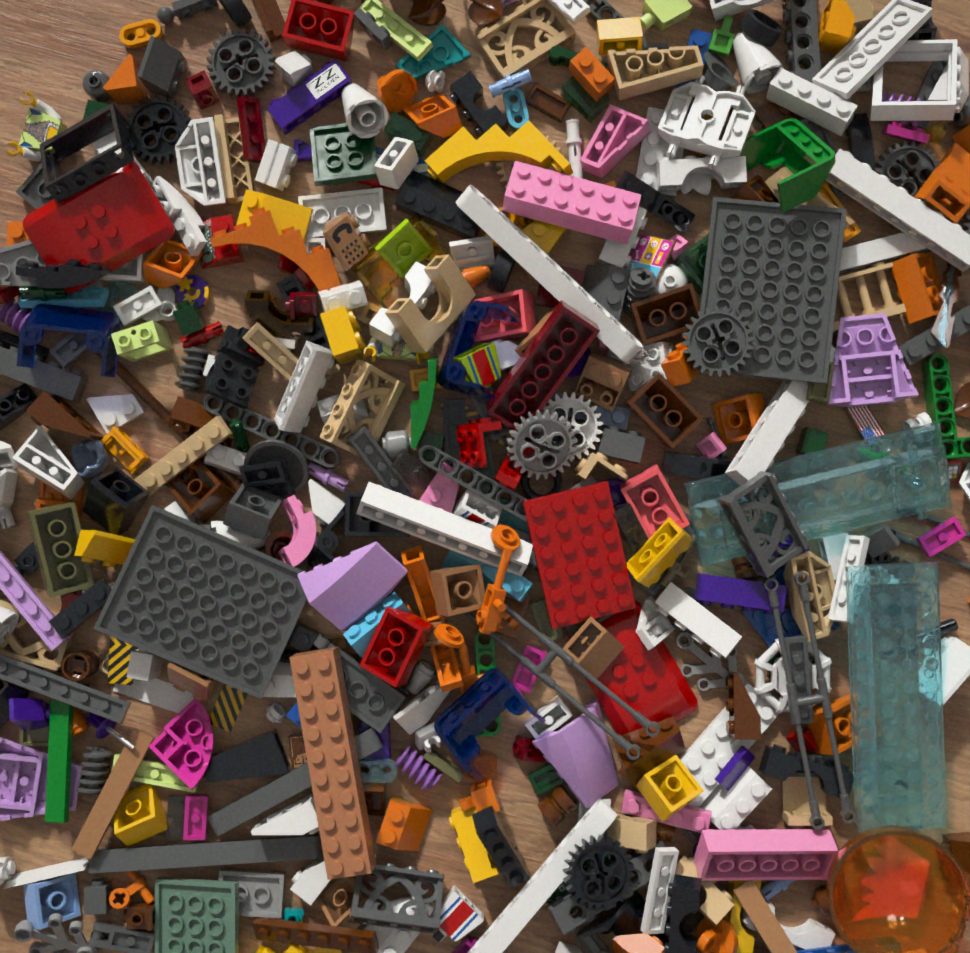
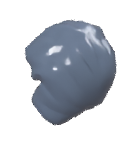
M97 439L83 440L71 448L72 459L81 478L87 479L98 476L109 463L107 451L103 443Z

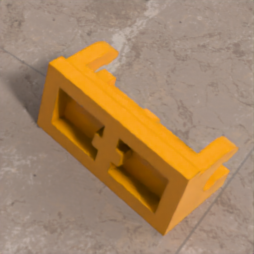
M114 426L101 440L103 445L131 474H134L150 459L119 427Z

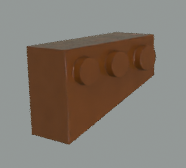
M673 716L657 722L660 725V731L655 737L648 736L644 727L621 735L631 744H637L641 748V754L636 760H631L627 756V752L614 742L630 786L636 784V779L651 771L659 763H664L686 749L681 731ZM654 726L649 727L652 732L657 731ZM635 749L630 750L633 755L638 754Z

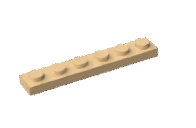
M216 416L135 478L134 481L149 491L148 497H150L229 437L232 432L222 417Z

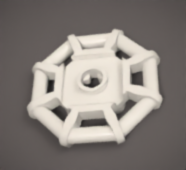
M775 639V643L754 661L756 664V687L754 691L775 709L776 713L780 714L781 712H789V706L787 703V682L782 656L777 658L773 665L768 663L778 651L781 654L779 639ZM807 641L808 652L814 656L811 641ZM818 649L823 676L826 678L828 693H830L832 690L830 687V664L832 660ZM809 661L811 690L814 688L818 689L816 665ZM765 669L771 671V682L765 683ZM776 689L781 694L779 700L769 691ZM819 689L813 695L819 694Z

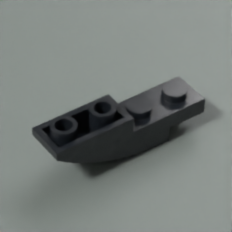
M624 171L615 187L641 194L639 202L641 208L646 209L649 213L684 234L696 216L628 171Z
M67 259V262L59 265L47 264L46 267L39 266V262L25 261V264L16 266V275L37 278V287L67 288L102 278L110 273L111 268L102 267L101 263L90 262L89 265L81 264V260Z
M26 383L0 397V430L24 414L29 406L38 398Z
M664 451L662 473L719 482H735L725 474L733 459Z

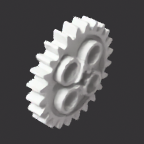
M563 392V398L555 394V401L550 399L548 401L549 405H545L544 411L540 413L544 415L545 410L548 409L551 416L555 409L561 408L565 411L566 423L569 408H573L570 423L574 426L575 432L583 436V440L580 444L575 445L577 451L571 453L577 455L580 460L582 452L589 455L587 450L589 447L594 450L596 449L592 444L593 441L600 442L596 434L603 433V431L597 429V426L603 425V422L597 421L601 413L594 414L597 406L589 407L591 400L588 399L583 402L584 395L582 394L578 399L575 398V392H572L570 397L567 396L566 392ZM584 412L586 414L585 422L576 423L574 420L575 414ZM540 427L533 429L534 432L539 433L542 430V428ZM552 448V450L555 451V452H559V451H560L559 449L557 450V449H553V448Z

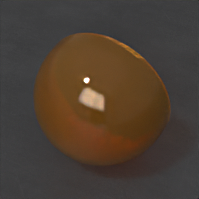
M898 825L872 827L853 836L841 847L834 857L829 869L826 885L829 912L840 936L856 953H958L960 946L953 942L962 941L967 925L965 922L966 920L968 921L970 916V873L963 870L957 859L944 845L924 832Z

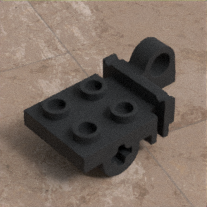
M228 325L220 348L217 349L216 353L218 354L214 358L215 362L207 374L205 393L245 409L248 407L259 369L257 368L264 363V358L246 351L249 344L243 339V336L249 329L244 327L236 329Z

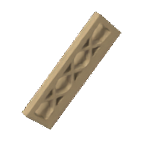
M222 114L214 115L225 196L230 204L242 203L244 196L238 197L237 190L243 183L251 191H254L250 162L244 163L241 161L244 157L243 151L238 158L231 153L235 143L242 146V142L238 140L241 137V131L234 137L229 134L227 125L239 124L240 128L239 117L225 119ZM239 163L246 169L241 178L234 174V169Z

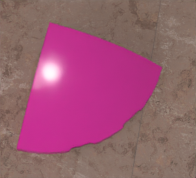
M195 698L163 728L165 731L148 746L191 790L196 787L209 766L214 744V735L209 715L202 703Z

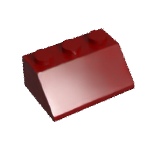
M291 0L282 33L286 47L347 62L353 38L355 19L353 13L355 11L313 0Z
M387 606L359 666L395 688L406 684L434 625L415 614Z

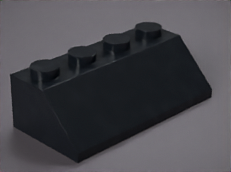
M413 171L403 184L395 202L397 210L463 239L476 238L480 231V227L456 204L457 199L463 193L462 191L416 171Z

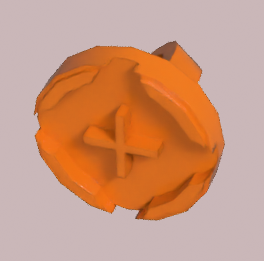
M403 69L393 70L381 76L377 81V96L384 103L387 111L400 113L404 108L409 107L413 103L415 92L417 93V83L409 72Z
M724 917L716 926L707 918L703 919L696 931V937L698 938L697 949L702 953H736L738 937H736L734 932L736 931L734 926Z

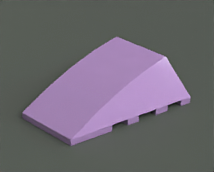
M885 313L840 318L828 405L858 407L889 404L919 396L917 389L914 388L910 372L903 361L901 350L898 349L895 341L896 338Z
M376 541L352 551L346 557L342 558L340 556L324 566L320 564L309 572L303 571L298 573V579L309 604L339 630L348 631L351 626L359 622L368 612L375 609L387 598L405 576L407 569Z
M595 698L584 707L604 723L600 703ZM585 714L580 715L559 731H547L532 741L534 746L539 748L544 754L543 757L547 762L554 766L560 778L567 782L568 788L585 808H589L598 799H601L619 785L607 733Z
M0 737V820L6 821L13 818H27L45 814L48 754ZM72 762L69 811L76 810L79 793L77 788L80 787L78 780L81 779L80 771L83 766Z

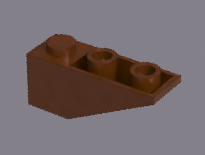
M178 396L167 427L172 428V430L178 433L184 432L193 435L214 417L199 403ZM231 434L219 444L230 448L233 435Z
M728 671V676L725 679L726 689H729V698L726 699V711L729 712L726 732L729 734V738L761 740V717L738 673Z

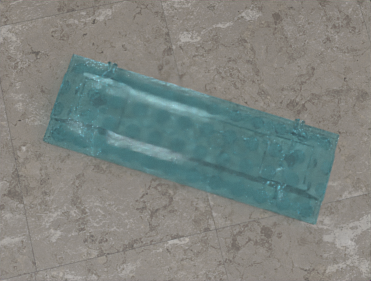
M937 422L775 461L765 471L777 478L778 487L781 493L786 496L788 500L787 505L798 520L797 525L806 535L807 541L917 514L918 519L922 520L927 518V511L951 506L946 450L942 442L940 423ZM726 474L685 483L700 565L704 567L745 556L746 553L718 501L720 497L728 495L740 487V485ZM760 485L755 489V501H757V494L759 491H762L763 497L767 495L763 485ZM748 494L739 499L738 503L749 501ZM750 510L751 515H749V514L746 515V518H747L748 522L751 521V519H752V511H751V510ZM757 510L758 521L752 529L753 532L763 533L771 537L775 515L765 510ZM764 538L759 540L760 546L763 545V542L767 544Z
M905 562L845 567L853 771L851 772L854 778L855 829L860 833L947 828L938 562Z

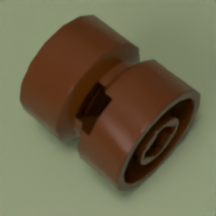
M90 650L71 653L62 662V672L67 679L72 681L88 678L98 671L99 658Z
M562 785L553 790L551 793L552 798L545 797L537 804L540 811L554 827L565 819L564 813L570 814L579 807Z

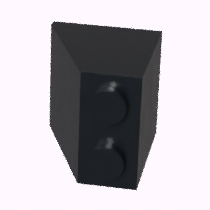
M115 467L91 480L83 512L93 521L104 527L110 534L121 535L129 529L150 492L119 468Z

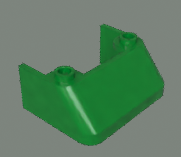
M793 118L785 119L746 138L740 155L746 156V171L761 164L770 170H775L785 165L794 173V175L777 182L782 213L814 198L836 162L834 150L799 120Z

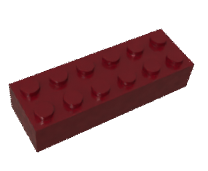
M561 300L486 404L487 414L498 421L501 420L503 424L516 431L514 422L521 424V416L528 419V412L533 416H536L538 409L541 412L600 332L598 325Z

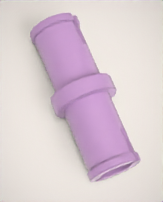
M313 461L308 465V468H310L309 475L321 480L323 484H329L342 492H345L348 488L346 485H349L350 480L335 474L334 470L330 468L327 470Z

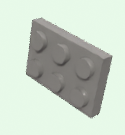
M227 868L219 870L218 881L239 882V916L282 918L286 872Z

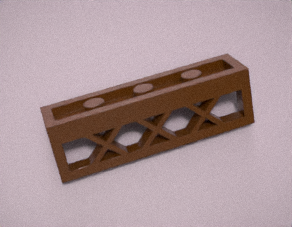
M253 0L270 42L281 39L285 21L276 0Z

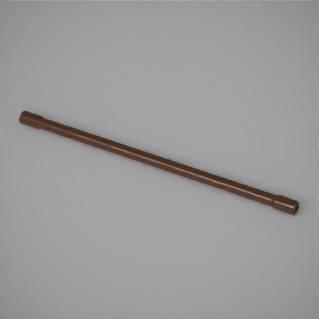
M66 307L49 308L72 331L81 326ZM100 342L94 345L91 350L168 425L171 413ZM175 432L183 441L191 436L184 432ZM210 466L235 493L238 491L243 483L241 480L237 479L231 472Z

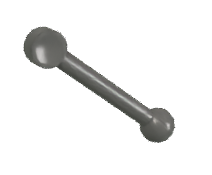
M712 417L707 418L712 432L717 434ZM725 451L719 454L720 458H727L728 456Z

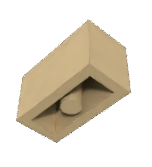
M617 814L615 820L607 828V837L613 838V842L615 840L621 843L620 847L624 846L627 849H635L636 853H648V850L656 847L657 820Z

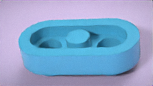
M515 88L514 92L510 90L503 95L508 124L516 131L529 120L524 93L520 88ZM516 98L517 102L512 103L510 99ZM520 118L522 122L516 123L514 120Z

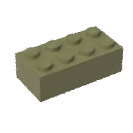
M68 501L26 511L47 596L52 598L93 586L95 583L90 563L82 562V557L74 556L81 530L75 502Z

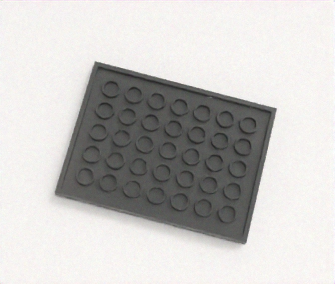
M713 197L700 312L705 315L706 307L713 312L715 305L718 306L719 311H722L724 306H727V313L735 309L734 316L737 317L743 314L740 321H749L745 328L753 329V332L748 337L755 338L754 342L748 343L754 349L753 351H747L751 356L750 359L743 358L746 365L744 367L737 365L739 371L736 373L730 369V374L827 384L847 209L798 205L782 213L780 203ZM711 323L710 327L715 335L712 343L718 345L721 360H725V356L720 348L723 341L717 339L715 326ZM727 323L719 325L721 332L728 333L731 331ZM700 330L697 333L701 340L709 338V333L706 330ZM734 344L726 345L728 353H737L738 350ZM706 351L704 353L708 361L716 359V354L713 351ZM697 367V368L694 369V370H695V371H700V370H701V367Z
M152 505L93 629L262 699L307 600L298 579V573L303 572V570Z

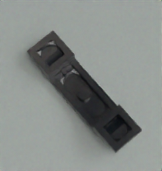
M867 113L854 114L852 121L845 130L846 137L849 136L850 153L855 159L861 163L868 164L875 171L873 139Z
M296 274L276 283L285 301L290 300L291 292H305ZM317 314L315 316L313 332H308L304 336L307 339L306 341L331 350L324 326Z

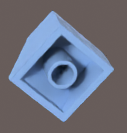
M76 872L23 885L27 920L33 924L35 929L41 930L49 927V917L54 913L62 915V922L81 916Z

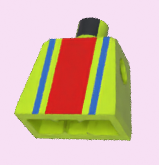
M483 343L451 358L455 369L468 389H480L482 397L494 394L491 382L501 377L495 343Z

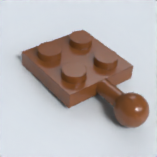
M505 596L504 603L524 618L530 598L526 597L521 603ZM503 611L501 612L502 621L500 625H497L495 633L516 640L521 623L509 613Z

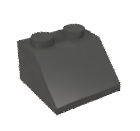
M150 36L137 77L149 92L161 96L166 95L167 98L172 99L180 89L179 80L181 74L186 71L187 62L179 50L154 36Z
M242 483L229 502L223 524L231 529L249 534L254 538L264 540L271 529L283 498L256 487L245 488Z

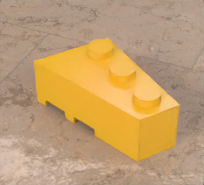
M535 220L522 231L549 256L568 229ZM522 267V269L525 271V273L532 281L534 277Z
M474 806L465 811H462L461 807L452 809L449 821L452 829L457 831V844L460 851L463 850L465 856L464 863L467 871L470 872L473 883L497 875L498 867L476 833L472 814L477 813L476 807Z

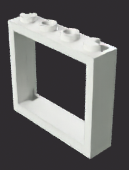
M957 39L909 40L886 61H947L946 101L881 102L882 65L873 74L870 121L953 120L955 111H959L960 97H956V95H959L961 81H957V78H960L961 65H957L961 58V51H957Z

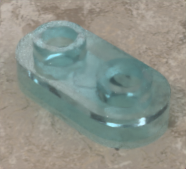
M363 758L359 760L362 782L389 783L397 776V764L391 759ZM367 766L369 771L363 772L361 767ZM387 766L391 771L386 773L383 768Z

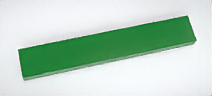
M53 698L50 700L45 822L65 823L69 822L74 706Z

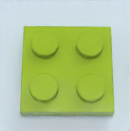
M407 219L401 222L375 247L377 252L402 279L415 262L420 263L433 251Z

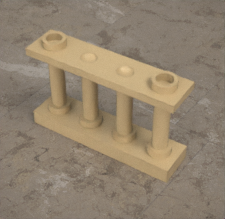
M884 261L872 264L869 269L839 277L837 294L843 317L855 316V313L851 311L844 282L856 280L864 311H862L863 315L885 313L888 319L907 312L905 304L896 305L890 293L884 271L893 267L892 262L884 264ZM876 274L885 304L883 309L878 311L872 307L864 277ZM834 320L833 333L838 332L840 321L835 322Z

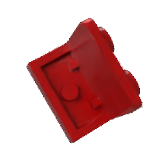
M492 417L468 419L469 424L457 425L456 436L460 446V462L471 468L486 467L487 459L483 432L502 429L501 420L492 421Z

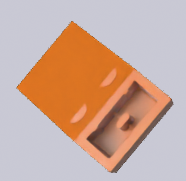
M957 143L951 146L914 196L915 199L924 201L926 206L933 211L942 213L944 218L951 223H958L970 207V154Z

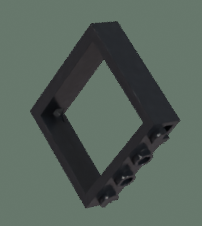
M113 103L40 144L45 188L58 203L134 161L126 119ZM110 132H115L116 145L61 176L59 164L61 160ZM52 146L54 151L51 152L47 148ZM121 148V153L116 154L115 151Z

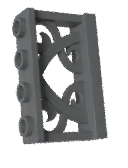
M760 471L755 477L728 495L720 497L718 501L756 574L768 578L783 564L802 551L809 549V546L806 543V535L797 525L798 520L787 505L788 500L786 496L781 493L778 487L777 478L771 473ZM763 485L767 495L763 497L762 491H759L757 494V501H755V489L758 486ZM748 494L749 501L738 503L739 499ZM750 510H751V511H752V519H751V521L748 522V520H747V518H746V515H748V514L751 515V512H750ZM757 510H765L775 515L771 537L763 533L753 532L752 529L758 521ZM788 535L792 544L786 550H782L778 544L779 542L788 544L785 541V536ZM764 538L768 543L763 542V545L760 546L759 540ZM774 551L779 553V555L768 561Z
M386 863L384 865L376 864L371 874L355 876L348 922L436 934L440 929L444 874H439L436 870L418 871L415 867L397 868L394 864ZM365 875H373L377 879L376 882L368 880L369 886L374 889L373 892L367 890L362 883ZM399 883L407 890L413 900L404 903L399 912L394 913L388 899L381 894L389 887ZM422 883H428L433 886L434 894L430 898H422L428 891V889L423 890L421 888ZM360 891L369 896L363 908L358 907ZM376 900L381 901L385 905L384 911L377 909V906L381 903L375 902ZM434 902L433 916L429 918L425 904ZM416 905V907L411 908L414 911V915H408L406 908Z

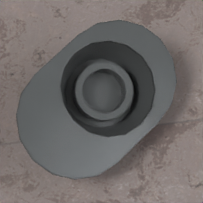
M707 51L704 53V59L708 66L704 75V83L708 87L719 92L728 91L732 86L737 87L739 85L722 58L712 52Z

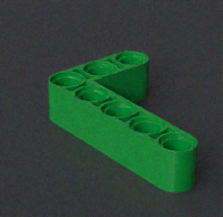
M943 354L929 356L922 362L926 410L934 426L933 432L929 433L932 455L941 460L970 457V437L957 438L948 358ZM933 360L938 363V369L932 366ZM935 381L940 383L941 388L939 391L934 386ZM938 402L943 406L942 412L937 409ZM940 423L944 424L945 426L944 433H942L939 429ZM964 442L969 446L968 452H965L963 449ZM943 444L946 445L948 449L946 455L942 452Z
M479 630L475 634L477 675L487 673L488 676L494 679V683L491 686L478 683L480 714L447 716L440 721L438 732L444 739L494 736L501 729L495 640L491 637L488 643H481L478 639V636L481 634ZM484 654H489L492 657V662L488 665H484L480 661L481 656ZM486 698H493L496 701L495 706L487 708L483 703ZM490 719L495 720L497 727L495 729H488L485 726L486 721ZM467 721L475 723L476 728L473 731H467L464 728V724ZM445 723H451L454 726V730L446 733L442 726Z

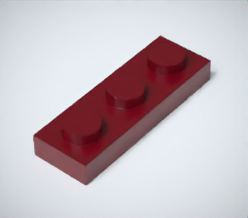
M240 96L237 99L244 161L261 163L265 151V140L259 99Z

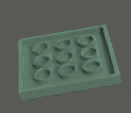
M172 877L156 878L155 953H239V882Z

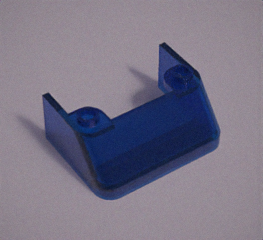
M473 301L458 315L459 317L438 374V383L447 390L494 400L495 395L483 385L464 381L467 374L466 367L460 362L453 361V358L472 348L479 324L485 317L520 323L521 319L508 306Z
M38 304L33 308L20 330L17 366L34 368L36 345L42 341L44 329L87 334V348L93 353L103 354L100 376L115 377L118 355L111 334L120 331V318L117 314L110 311Z
M492 668L482 675L441 713L434 723L436 733L464 770L479 781L484 778L472 763L480 753V744L475 737L506 708L513 715L517 716L524 714L528 710L540 722L544 723L546 721L528 698L497 668Z

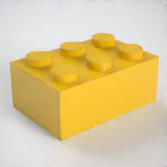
M346 306L321 313L320 316L335 359L341 365L362 359L366 344L359 333L361 328L353 311H348Z

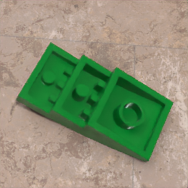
M430 357L428 359V378L421 379L419 382V400H413L411 403V448H416L429 419L438 380L439 357Z

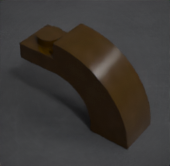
M247 291L244 301L249 316L255 324L257 322L261 324L271 335L278 338L292 339L293 332L300 334L313 332L315 316H295V320H290V314L282 312L273 304L270 298V291Z

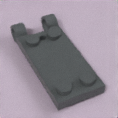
M319 634L313 643L319 649L338 647L322 634ZM339 648L350 712L381 733L406 698V695L359 666V661Z

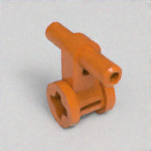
M125 871L133 884L126 889L117 888L109 896L110 905L116 909L126 908L131 903L132 896L137 892L140 893L147 905L155 900L146 887L147 882L143 877L140 878L136 871ZM118 893L121 894V895H123V894L126 895V896L123 898V900H124V903H123V904H122V903H119V902H118V903L115 902V901L118 899V898H117V894H118Z

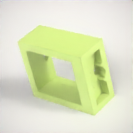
M153 320L111 334L117 355L132 362L173 349L167 329ZM133 330H136L135 335H132Z

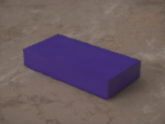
M742 745L716 776L715 780L729 791L755 759V756Z

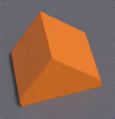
M128 54L103 87L118 105L139 103V100L147 102V88L137 77L140 65L130 54Z

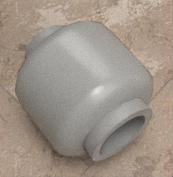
M405 430L389 431L385 437H382L383 451L390 459L406 458L409 456V450H413L411 448V437H408Z

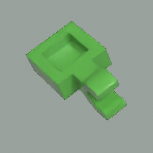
M725 16L721 30L714 29L708 52L728 57L735 36L734 33L729 32L733 17Z

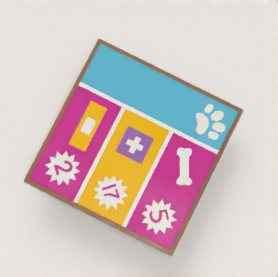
M640 234L638 244L630 255L631 260L627 269H631V271L635 268L648 269L654 273L658 281L676 242Z

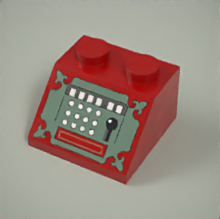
M232 214L210 218L203 222L205 226L201 232L207 243L201 250L203 252V256L200 258L202 269L244 262L241 244H226L212 247L210 238L214 237V232L224 229L226 233L235 231L233 226H236L237 220Z

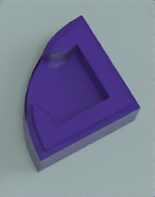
M294 139V149L297 151L296 155L298 156L297 162L312 161L311 146L302 140Z

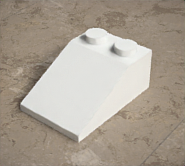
M313 793L259 820L250 831L251 834L303 835L309 832L311 835L319 831Z

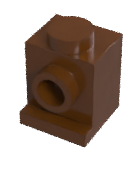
M131 902L127 909L123 911L122 917L123 923H127V929H147V931H152L155 927V902L149 905L146 902Z

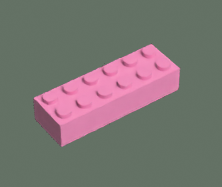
M515 161L504 195L502 211L628 244L641 194Z
M830 829L702 830L694 855V863L698 877L702 878L701 881L827 880L838 849Z

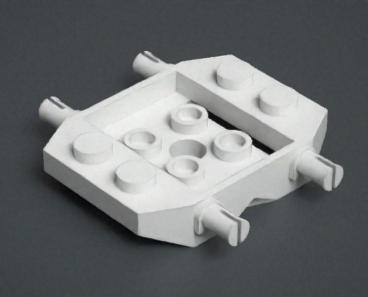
M702 76L695 79V82L691 81L673 89L659 123L657 133L670 144L666 153L667 157L670 158L671 155V158H674L678 147L710 155L711 159L708 168L711 169L713 165L712 170H715L720 159L741 155L756 111L744 96L746 91L744 86L742 90L741 85L738 86L736 93L730 91L716 92L707 85H703L705 77ZM733 107L734 109L728 122L727 128L725 130L724 136L722 138V141H720L719 137L722 132L723 126L727 119L730 108ZM708 114L712 116V119L704 120L701 116Z

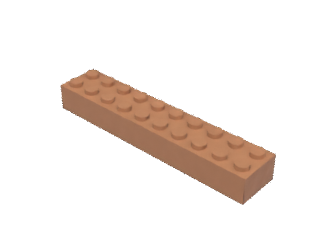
M339 646L296 653L289 658L327 879L371 874L376 867V859Z

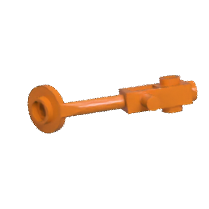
M497 525L490 533L493 544L502 550L503 553L494 584H488L481 610H478L476 614V621L480 626L479 632L484 634L495 632L497 625H500L502 621L501 612L506 609L504 600L507 592L502 586L511 554L520 545V538L517 532L506 525Z
M438 624L434 629L436 638L448 647L459 648L460 671L464 686L459 687V701L462 702L463 709L468 711L475 710L477 706H480L477 684L489 682L488 674L476 675L474 665L470 666L466 642L458 629L448 624Z

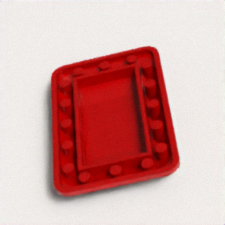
M134 161L61 203L53 199L28 214L23 220L24 231L46 265H59L67 262V259L81 260V264L89 265L90 262L101 263L102 267L111 268L110 273L168 241L175 233L174 224L140 167ZM97 280L67 287L65 292L76 293Z
M635 601L636 608L616 613L599 623L625 648L597 680L651 722H659L673 716L677 723L697 709V698L663 640L650 650L641 642L636 629L642 605ZM570 635L568 636V638H567V640H566V644H567V642L571 639V636H570ZM585 677L618 734L624 735L643 728L642 725L633 719L630 713Z

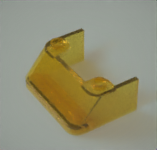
M418 216L407 219L433 249L424 259L426 263H430L438 255L451 256L439 235ZM383 237L371 246L369 254L352 266L351 269L380 307L388 309L383 301L390 298L393 291L391 284L398 280L400 276L375 249L385 238Z

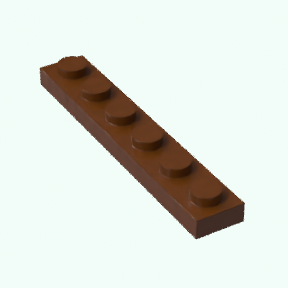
M255 917L252 922L256 938L262 941L360 953H377L380 948L376 931Z

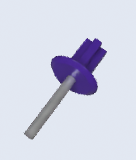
M91 712L89 713L90 716L86 720L97 728V739H103L112 734L131 750L135 749V745L114 730L116 726L115 721Z

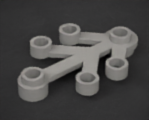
M683 631L677 634L675 638L677 646L681 649L690 650L705 663V665L694 666L690 664L681 665L680 671L684 677L705 673H717L722 677L721 679L713 680L701 677L696 682L698 689L707 691L709 688H726L725 679L728 676V671L737 672L743 685H745L744 676L737 671L736 655L738 650L736 647L734 648V653L728 656L727 671L722 667L721 657L719 659L713 653H711L712 657H710L694 643L690 633ZM682 636L687 637V642L685 644H681L680 638ZM690 667V673L684 674L683 669ZM703 680L707 682L705 688L700 687V682Z
M58 913L51 914L48 920V926L53 929L55 935L35 929L28 920L18 923L13 934L14 938L20 942H26L31 938H35L49 943L43 945L41 942H33L30 945L29 953L98 952L97 947H92L87 942L82 932L84 925L81 921L70 923L68 932L74 936L77 943L70 941L61 925L63 917Z

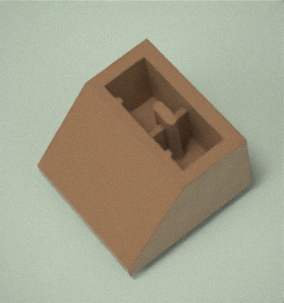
M594 350L587 360L575 389V395L579 397L582 394L584 395L583 399H590L592 403L613 412L633 367Z
M590 616L562 649L571 655L575 662L598 679L625 647Z

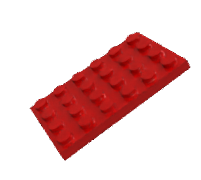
M608 481L522 501L552 629L587 621L590 616L596 619L636 608Z

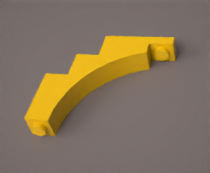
M529 120L510 137L497 124H494L477 140L462 127L425 160L429 167L427 172L434 180L438 178L442 183L464 169L491 161H518L544 169L552 166L554 171L567 175L573 173L570 163Z

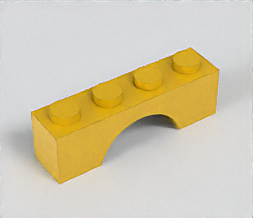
M747 880L727 881L729 883V891L726 892L733 898L731 902L734 906L724 918L728 919L736 930L734 931L736 937H738L736 953H753L755 938L740 923V910L742 906L732 891ZM753 880L760 891L762 880Z

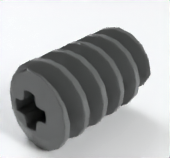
M635 268L630 273L624 299L625 304H623V309L629 315H631L630 304L653 297L657 280L654 273L648 269Z
M195 347L186 348L183 352L189 356L181 358L186 365L179 366V369L184 373L177 374V377L182 381L175 382L174 385L183 390L199 393L195 389L203 387L198 380L205 379L200 374L205 369L202 363L207 362L204 356L211 355L212 352Z
M88 746L86 749L90 750V752L84 753L83 757L89 760L81 763L82 766L87 767V770L80 771V774L86 777L78 780V783L83 784L84 787L77 788V792L96 795L101 793L105 785L104 783L108 779L105 774L109 772L107 765L111 761L107 757L112 755V751L105 747Z

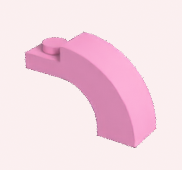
M293 495L282 502L293 527V537L289 545L283 547L278 553L283 562L295 567L308 556L313 548L316 538V522L312 511L304 514L301 501Z

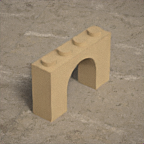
M450 255L435 256L423 269L435 286L439 296L438 310L431 320H427L411 298H397L385 312V315L413 353L429 352L434 347L433 344L446 333V329L458 319V315L471 304L470 301L476 295Z

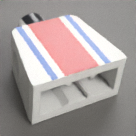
M467 489L457 501L452 514L462 516L465 519L483 524L492 529L497 526L502 508Z
M454 885L441 903L440 929L436 934H432L436 941L441 942L449 935L456 942L484 921V913Z

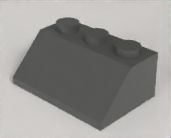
M587 265L582 288L619 322L631 269L613 265Z

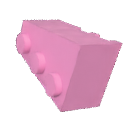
M610 104L580 159L583 171L603 178L650 132L648 120Z
M446 463L442 464L444 472L452 470V467ZM437 472L420 498V501L453 513L460 484Z

